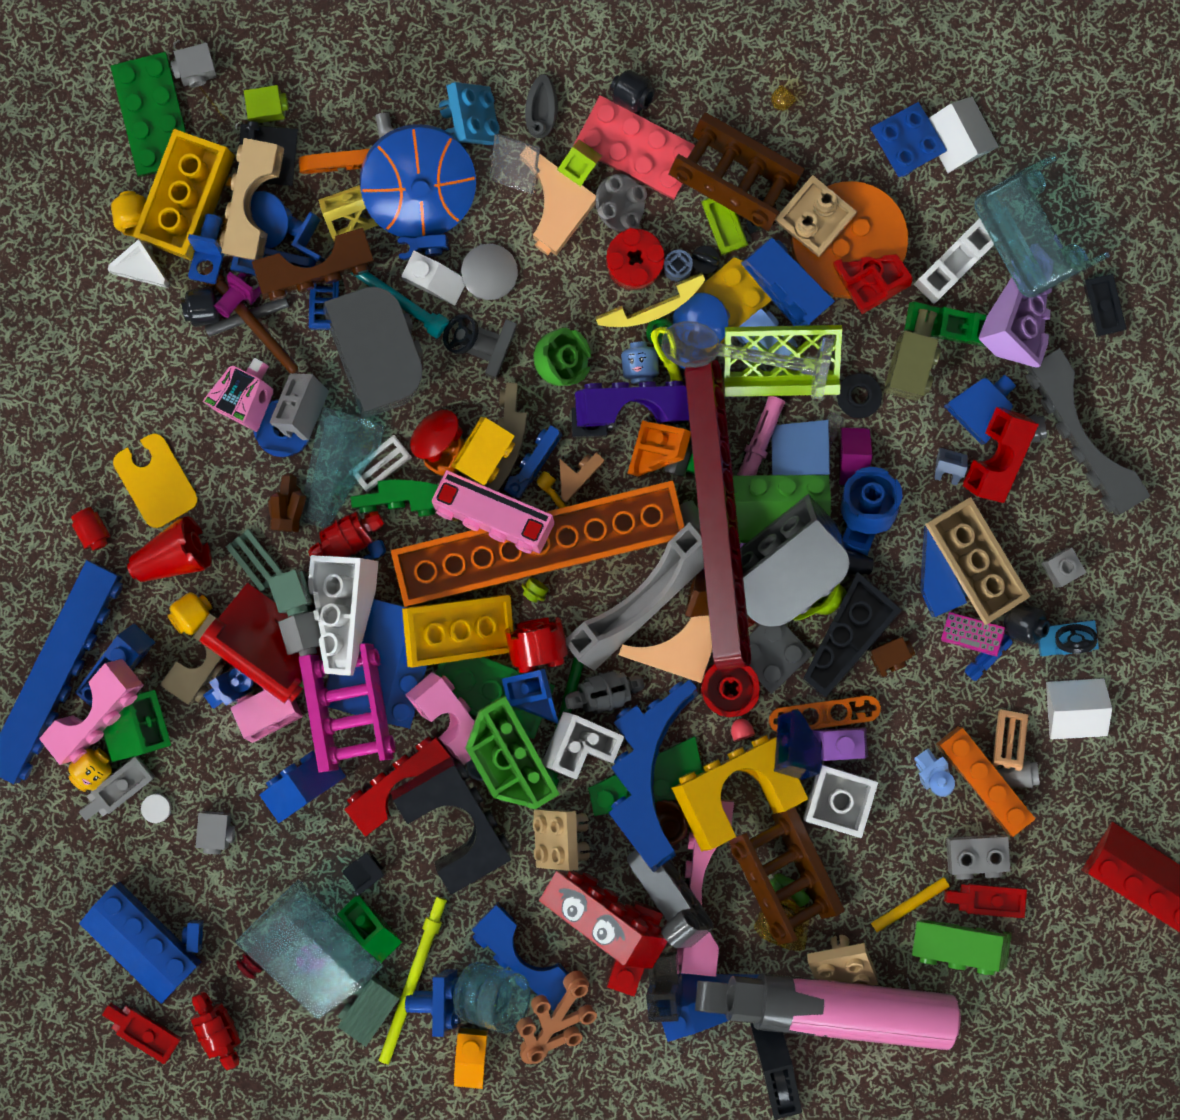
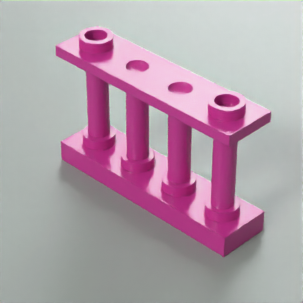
M359 644L361 654L358 656L356 667L363 666L366 683L330 691L324 687L323 677H325L323 661L320 660L319 655L299 657L318 772L339 770L338 763H340V760L373 753L379 754L380 761L394 759L393 753L396 750L393 736L389 734L378 672L380 655L378 650L374 649V644ZM368 695L371 712L334 720L330 717L327 707L330 705V702ZM373 724L376 741L343 748L335 746L333 738L335 731Z

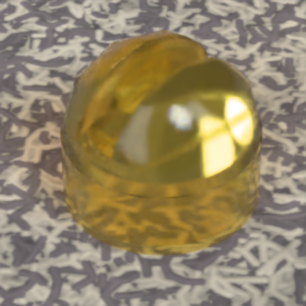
M782 85L777 87L771 97L774 108L780 111L787 110L796 102L795 97Z

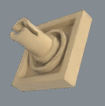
M839 935L840 944H838L837 936L831 938L832 949L807 954L808 964L815 979L878 985L877 973L865 943L849 946V938L845 935Z

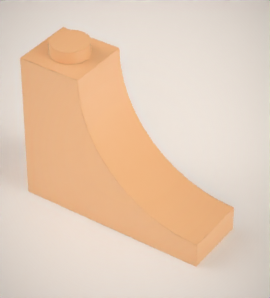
M528 145L521 154L522 160L535 172L544 193L543 215L533 234L534 240L537 241L535 246L546 255L552 252L557 256L596 204V195L583 185L580 187L557 170L558 167Z
M709 616L690 617L679 633L657 645L633 647L622 644L619 655L701 683L712 653Z

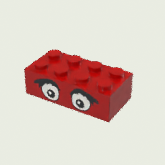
M556 871L539 901L623 966L652 969L668 943L661 933V927L650 920H647V922L639 917L641 914L639 910L629 904L623 905L618 901L620 897L615 892L607 888L603 890L597 885L598 880L590 874L583 873L580 875L574 871H569L568 873Z

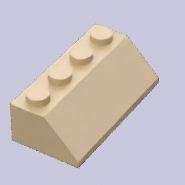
M971 497L954 505L925 524L984 625L989 624L1030 598L1029 593Z

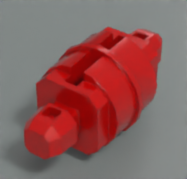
M356 511L341 519H336L334 523L319 532L321 543L318 542L309 549V556L330 555L333 557H350L358 554L360 550L373 542L371 531L375 532L383 526L384 520L378 511L364 515L365 518L362 519Z
M205 991L194 995L192 1003L198 1014L190 1020L197 1035V1041L200 1042L209 1059L220 1056L219 1060L226 1070L235 1068L239 1065V1057L233 1048L239 1045L241 1040L234 1025V1020L231 1019L223 1003L212 1006L213 1002Z

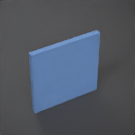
M828 420L776 425L772 434V475L830 474Z

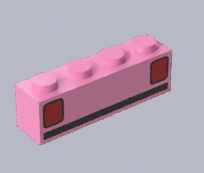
M447 470L432 498V504L439 516L448 520H452L453 517L463 521L462 524L465 527L474 531H478L479 528L489 532L491 538L499 542L511 541L516 544L515 547L528 554H531L532 551L541 553L554 525L553 515Z

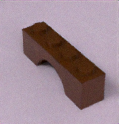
M359 228L336 235L334 248L330 256L317 266L308 268L295 266L285 260L280 253L254 260L252 265L263 299L270 298V301H276L286 297V292L296 289L298 293L309 291L314 288L315 283L325 281L326 284L342 280L341 275L353 272L354 276L364 274L370 271L369 267L374 266V260L364 229Z

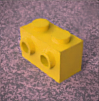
M480 417L451 467L478 484L485 486L487 482L491 483L497 476L499 468L496 466L501 458H507L515 445L512 442L515 436L486 417Z

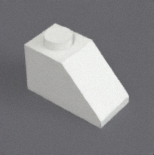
M413 251L401 276L403 281L454 306L465 287L462 276L416 251Z

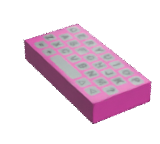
M949 612L941 641L998 657L1006 629L991 623L984 625L983 621Z

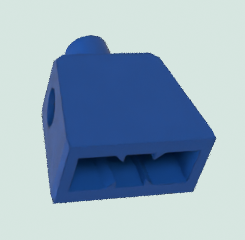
M1003 375L994 385L985 377L946 403L944 407L983 445L991 438L985 432L996 407L1007 410L1013 408L1012 403L1006 396L1016 385L1006 375Z

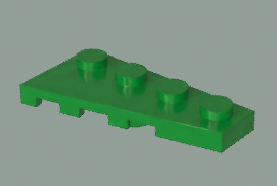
M695 736L658 754L654 769L653 793L655 802L677 799L672 787L680 784L679 778L693 771L696 775L703 772ZM616 775L588 787L594 816L608 814L612 810L611 806L614 802L623 796L626 798L631 796Z

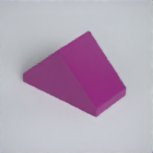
M841 427L839 485H845L847 480L856 471L871 466L872 447L870 429Z

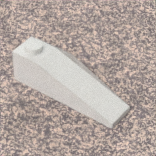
M310 556L308 587L310 594H313L316 608L313 613L314 619L318 621L321 634L319 645L325 674L354 675L360 652L359 644H362L376 592L379 561L351 557Z

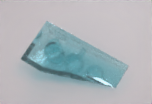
M323 407L306 479L304 494L307 498L300 522L322 528L329 526L344 504L349 492L358 483L359 478L362 477L361 475L370 461H373L380 446L385 428L384 425Z

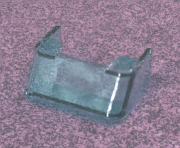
M1055 155L1021 170L976 197L974 203L978 216L1019 291L1029 298L1036 297L1110 257L1107 251L1089 260L1085 251L1079 245L1069 244L1063 247L1036 196L1042 193L1046 186L1041 170L1057 161Z

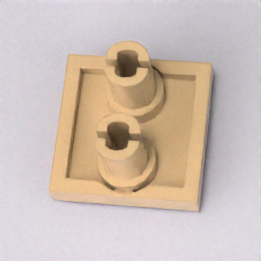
M812 175L776 217L775 222L817 257H820L852 220L857 211Z
M552 809L534 810L533 829L535 831L534 858L536 860V868L564 871L579 870L578 861L589 859L590 853L580 852L590 850L589 845L586 842L577 843V832H585L589 827V824L579 823L588 821V816L585 813L576 814V811Z

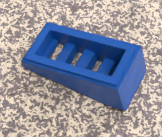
M339 281L333 283V287H316L315 283L314 288L310 290V330L331 329V320H316V315H324V309H316V304H324L325 301L339 297ZM316 292L333 293L332 298H316Z

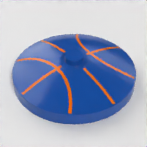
M413 124L388 132L371 147L362 164L360 190L364 205L370 216L389 233L408 238L441 235L456 226L467 214L476 191V174L468 152L453 135L435 126Z

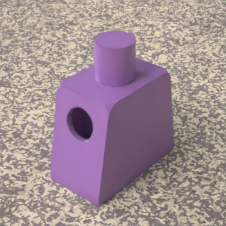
M866 727L812 730L813 759L830 761L867 758Z

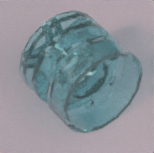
M482 962L472 963L465 968L458 978L454 989L453 1006L460 1020L503 1034L513 1032L516 1029L517 1022L526 1016L530 1004L529 982L524 975Z

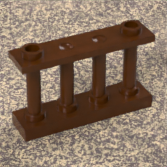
M704 112L693 134V137L698 139V142L688 158L680 154L676 156L668 175L769 232L780 212L773 208V205L783 189L792 193L805 168ZM708 146L723 154L713 172L697 164ZM733 160L749 168L738 187L722 179ZM758 174L773 182L763 201L748 194Z
M795 807L785 812L772 814L775 825L749 839L747 833L737 835L729 841L731 852L735 859L738 860L770 926V933L778 945L798 940L793 929L818 914L821 919H825L845 912ZM781 835L787 847V852L762 865L755 849ZM794 862L800 878L775 892L768 876ZM807 888L813 904L787 918L780 902Z

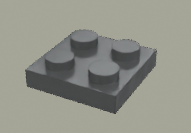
M760 624L749 635L751 648V664L749 666L757 674L759 682L771 694L813 655L785 624L774 627Z

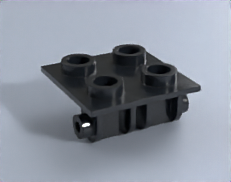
M249 121L248 124H241L239 145H243L244 138L278 144L284 148L279 177L269 179L263 182V184L293 186L298 129L259 126L258 122Z

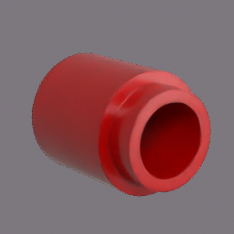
M92 507L85 508L71 517L73 521L72 527L85 550L91 548L95 552L108 545L107 539L111 535L98 512H94Z

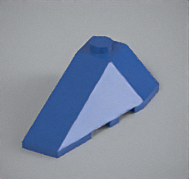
M674 973L650 981L667 1041L670 1042L729 1021L725 1014L695 1011L697 981L728 984L732 976L758 978L760 974H716V977Z

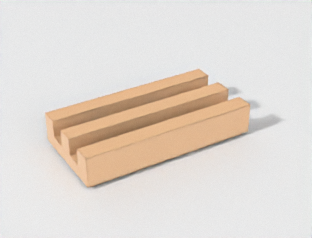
M999 710L993 766L1003 765L1007 769L1013 767L1017 771L1022 770L1028 714ZM1005 717L1009 718L1005 758H1002L1001 754ZM1017 719L1020 720L1016 760H1012L1015 721Z

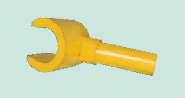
M542 472L537 479V485L550 495L558 508L566 507L555 490L551 488L556 479L549 473Z

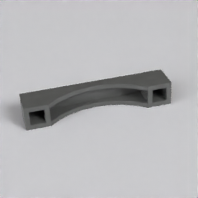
M1061 348L1044 357L1040 367H1027L1026 370L1029 374L1026 375L1028 383L1034 390L1038 388L1043 396V399H1041L1043 408L1048 414H1054L1058 421L1056 428L1059 434L1064 439L1068 437L1071 442L1073 457L1079 464L1083 462L1087 468V480L1093 488L1098 487L1104 496L1101 498L1104 508L1109 513L1113 511L1115 515H1120L1149 498L1150 494L1136 471L1122 467L1108 459L1094 446L1085 434L1074 404L1073 386L1075 371Z

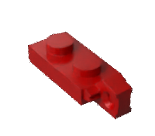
M968 883V885L961 884L960 891L945 889L944 901L946 903L959 904V911H965L968 914L1025 918L1027 889Z
M110 1003L102 1016L114 1023L112 1029L116 1031V1035L162 1064L167 1063L182 1039L140 1011L127 1005L122 1010L113 1003Z

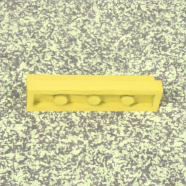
M360 185L318 200L333 242L336 235L363 228L365 231L379 226L373 218L367 220L360 217L362 211L366 209ZM341 217L351 220L346 228L337 231L332 223L333 220Z

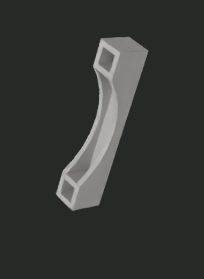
M689 522L668 542L657 566L633 593L610 610L584 621L566 638L567 647L579 662L595 671L704 568L701 531Z

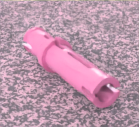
M768 396L750 444L745 447L744 451L746 454L737 476L757 474L762 459H765L768 454L766 449L780 413L786 403L784 400L775 396Z

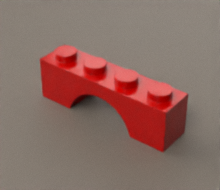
M429 736L415 746L418 750L416 754L410 758L405 754L392 764L395 770L386 776L382 772L369 782L372 785L371 789L364 794L359 790L347 799L350 805L344 810L365 837L390 818L388 799L392 788L397 782L404 778L417 777L452 756L438 737L433 740Z

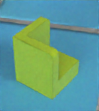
M578 140L557 170L581 187L602 155L581 140Z

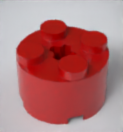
M629 228L619 233L611 241L607 250L606 265L611 279L618 286L626 290H642L652 286L661 275L664 264V250L659 240L653 234L642 229ZM636 254L640 255L641 264L636 262L634 265H630L629 256L635 257Z
M549 617L532 619L518 623V630L511 632L510 627L505 630L512 666L518 667L519 673L534 671L538 665L547 664L548 667H555L565 663L563 657L567 656L569 652L561 618L555 617L556 622L551 623L549 622Z
M713 663L704 673L700 684V691L704 703L714 713L723 717H738L748 713L755 706L759 697L760 685L757 674L750 666L719 671L715 663ZM726 681L729 683L736 682L734 689L737 692L734 695L731 693L725 695L723 693L725 690L723 684Z

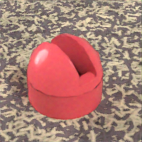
M738 719L731 726V735L734 742L755 735L754 728L748 720Z

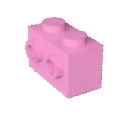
M265 689L254 696L249 694L241 697L237 701L238 704L230 707L243 738L252 743L303 717L296 699L294 702L288 699L284 704Z

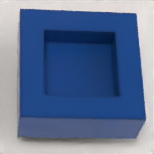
M847 527L843 536L845 548L868 556L876 534L852 531Z
M191 920L188 922L187 927H183L182 944H186V952L198 953L202 950L204 920Z

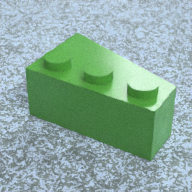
M921 919L916 923L912 956L920 957L919 962L937 965V961L948 962V967L952 969L965 970L966 966L977 968V973L994 975L995 971L999 972L1007 967L1012 932L1004 931L1002 934L986 931L985 928L976 927L974 929L957 924Z

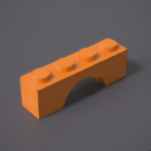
M957 726L936 743V746L975 790L989 812L1008 835L1014 837L1035 820V817L963 727Z

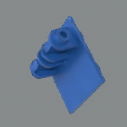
M919 102L870 128L898 177L909 175L913 172L912 170L947 152Z

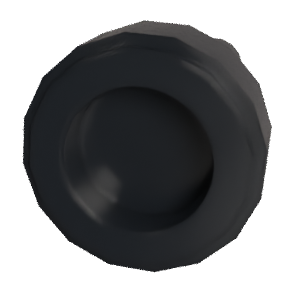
M704 245L694 250L691 257L693 262L692 268L697 273L702 272L703 275L712 274L719 266V254L711 246Z

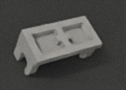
M290 373L269 423L289 438L292 437L294 432L300 439L309 440L329 390L313 374Z

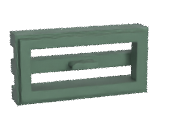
M250 529L244 531L241 536H238L232 543L225 546L261 592L269 587L268 580L262 583L235 547L239 545L266 580L283 574V571ZM248 538L276 574L271 576L246 545L245 539Z

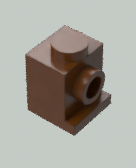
M897 637L868 650L879 677L887 676L886 669L890 668L891 672L906 667V660L915 656L912 644L909 640L904 641L903 637Z

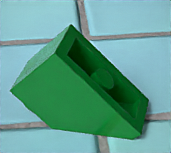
M360 895L355 896L338 913V916L362 948L381 963L402 943L393 929Z

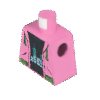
M256 358L252 360L246 372L235 366H230L207 394L203 402L216 412L257 432L273 395V388L262 381L269 366Z

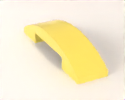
M701 272L675 283L679 292L678 295L626 316L623 307L620 306L596 316V321L600 326L629 327L659 319L689 300L701 287L705 278Z

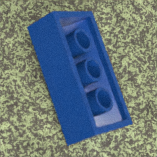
M121 882L114 884L79 922L160 1004L202 963L192 952H186V946Z

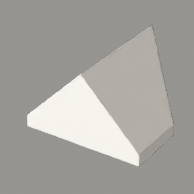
M139 239L108 266V271L113 275L164 288L169 287V281L152 252Z

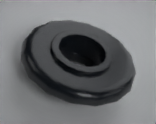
M862 373L849 375L842 380L840 395H837L838 405L842 411L850 417L860 419L875 413L882 400V391L878 382L873 377ZM862 387L867 391L868 398L864 404H857L852 400L851 392L854 388Z

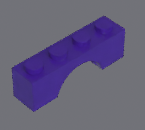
M653 381L640 382L639 387H629L628 382L612 383V388H602V383L585 384V389L575 392L577 427L605 426L615 423L618 412L628 402H636L647 407L654 415L658 424L690 422L686 386H683V381L665 382L666 386H656V382Z

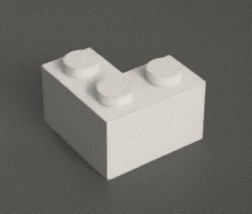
M563 712L542 763L548 769L577 780L587 754L614 763L624 736L574 714Z

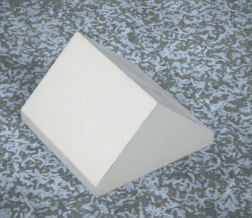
M973 97L953 102L928 118L947 152L939 156L947 173L999 147Z
M1104 678L1046 682L1050 739L1108 736L1112 705Z

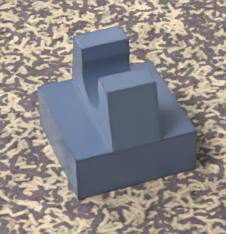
M940 448L936 458L935 480L940 481L944 473L952 474L951 484L957 485L960 479L964 478L967 471L968 455Z

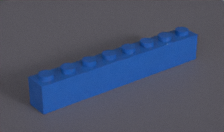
M86 560L0 732V778L12 784L20 783L21 779L25 781L30 775L33 765L29 763L34 753L38 755L44 747L39 738L44 734L47 727L49 728L57 720L59 713L55 711L60 701L64 703L67 700L72 689L68 685L73 676L77 677L80 674L85 663L81 659L86 650L90 651L97 640V635L94 633L99 624L103 625L110 614V609L107 607L112 598L116 599L119 596L123 584L120 583L123 576L93 561Z

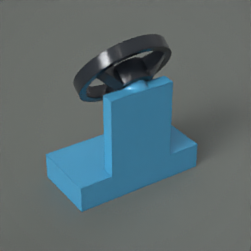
M1095 620L1050 626L1047 636L1038 642L1040 656L1081 654L1099 649Z

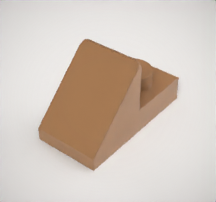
M595 453L592 457L587 454L576 466L580 469L578 473H575L560 459L561 499L565 504L569 502L605 462L598 453Z

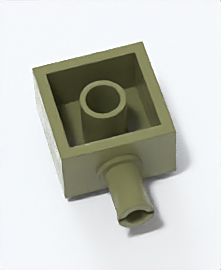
M919 309L914 332L904 331L897 338L883 393L917 401L930 392L934 378L929 375L930 370L934 365H937L941 353V348H937L939 340L930 337L935 318L937 317L936 312L930 311L925 322L928 310Z

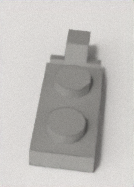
M134 756L110 775L96 790L91 791L86 796L90 802L79 811L80 815L87 821L97 812L102 817L107 813L110 814L155 778L154 774L139 756Z

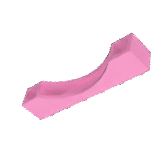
M721 799L724 812L732 826L734 802ZM689 832L687 849L693 850L692 861H686L684 878H690L689 888L702 905L704 874L716 848L701 851L693 832ZM707 933L692 947L677 948L675 965H681V973L716 977L719 946L711 933Z

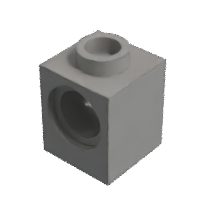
M1066 548L1041 562L1055 588L1063 587L1087 573L1073 548Z

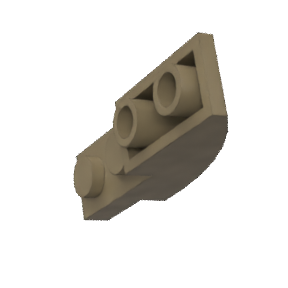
M506 382V390L500 389L499 406L504 407V418H498V425L515 436L512 440L515 445L508 457H502L496 466L499 468V472L491 483L487 482L485 484V487L497 492L503 488L517 463L526 433L528 414L517 412L518 383Z

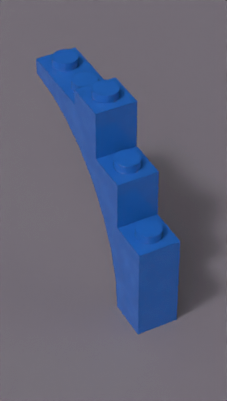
M688 680L686 683L681 681L674 685L669 691L670 695L662 701L660 699L653 701L646 708V713L643 714L637 705L632 709L628 707L616 716L618 720L614 722L616 729L624 736V739L633 751L631 753L626 751L619 755L614 761L615 765L611 768L631 796L628 798L623 796L612 804V810L608 813L652 872H655L676 856L675 851L663 833L656 813L653 793L654 769L660 746L669 727L680 712L699 695L696 686L691 680Z

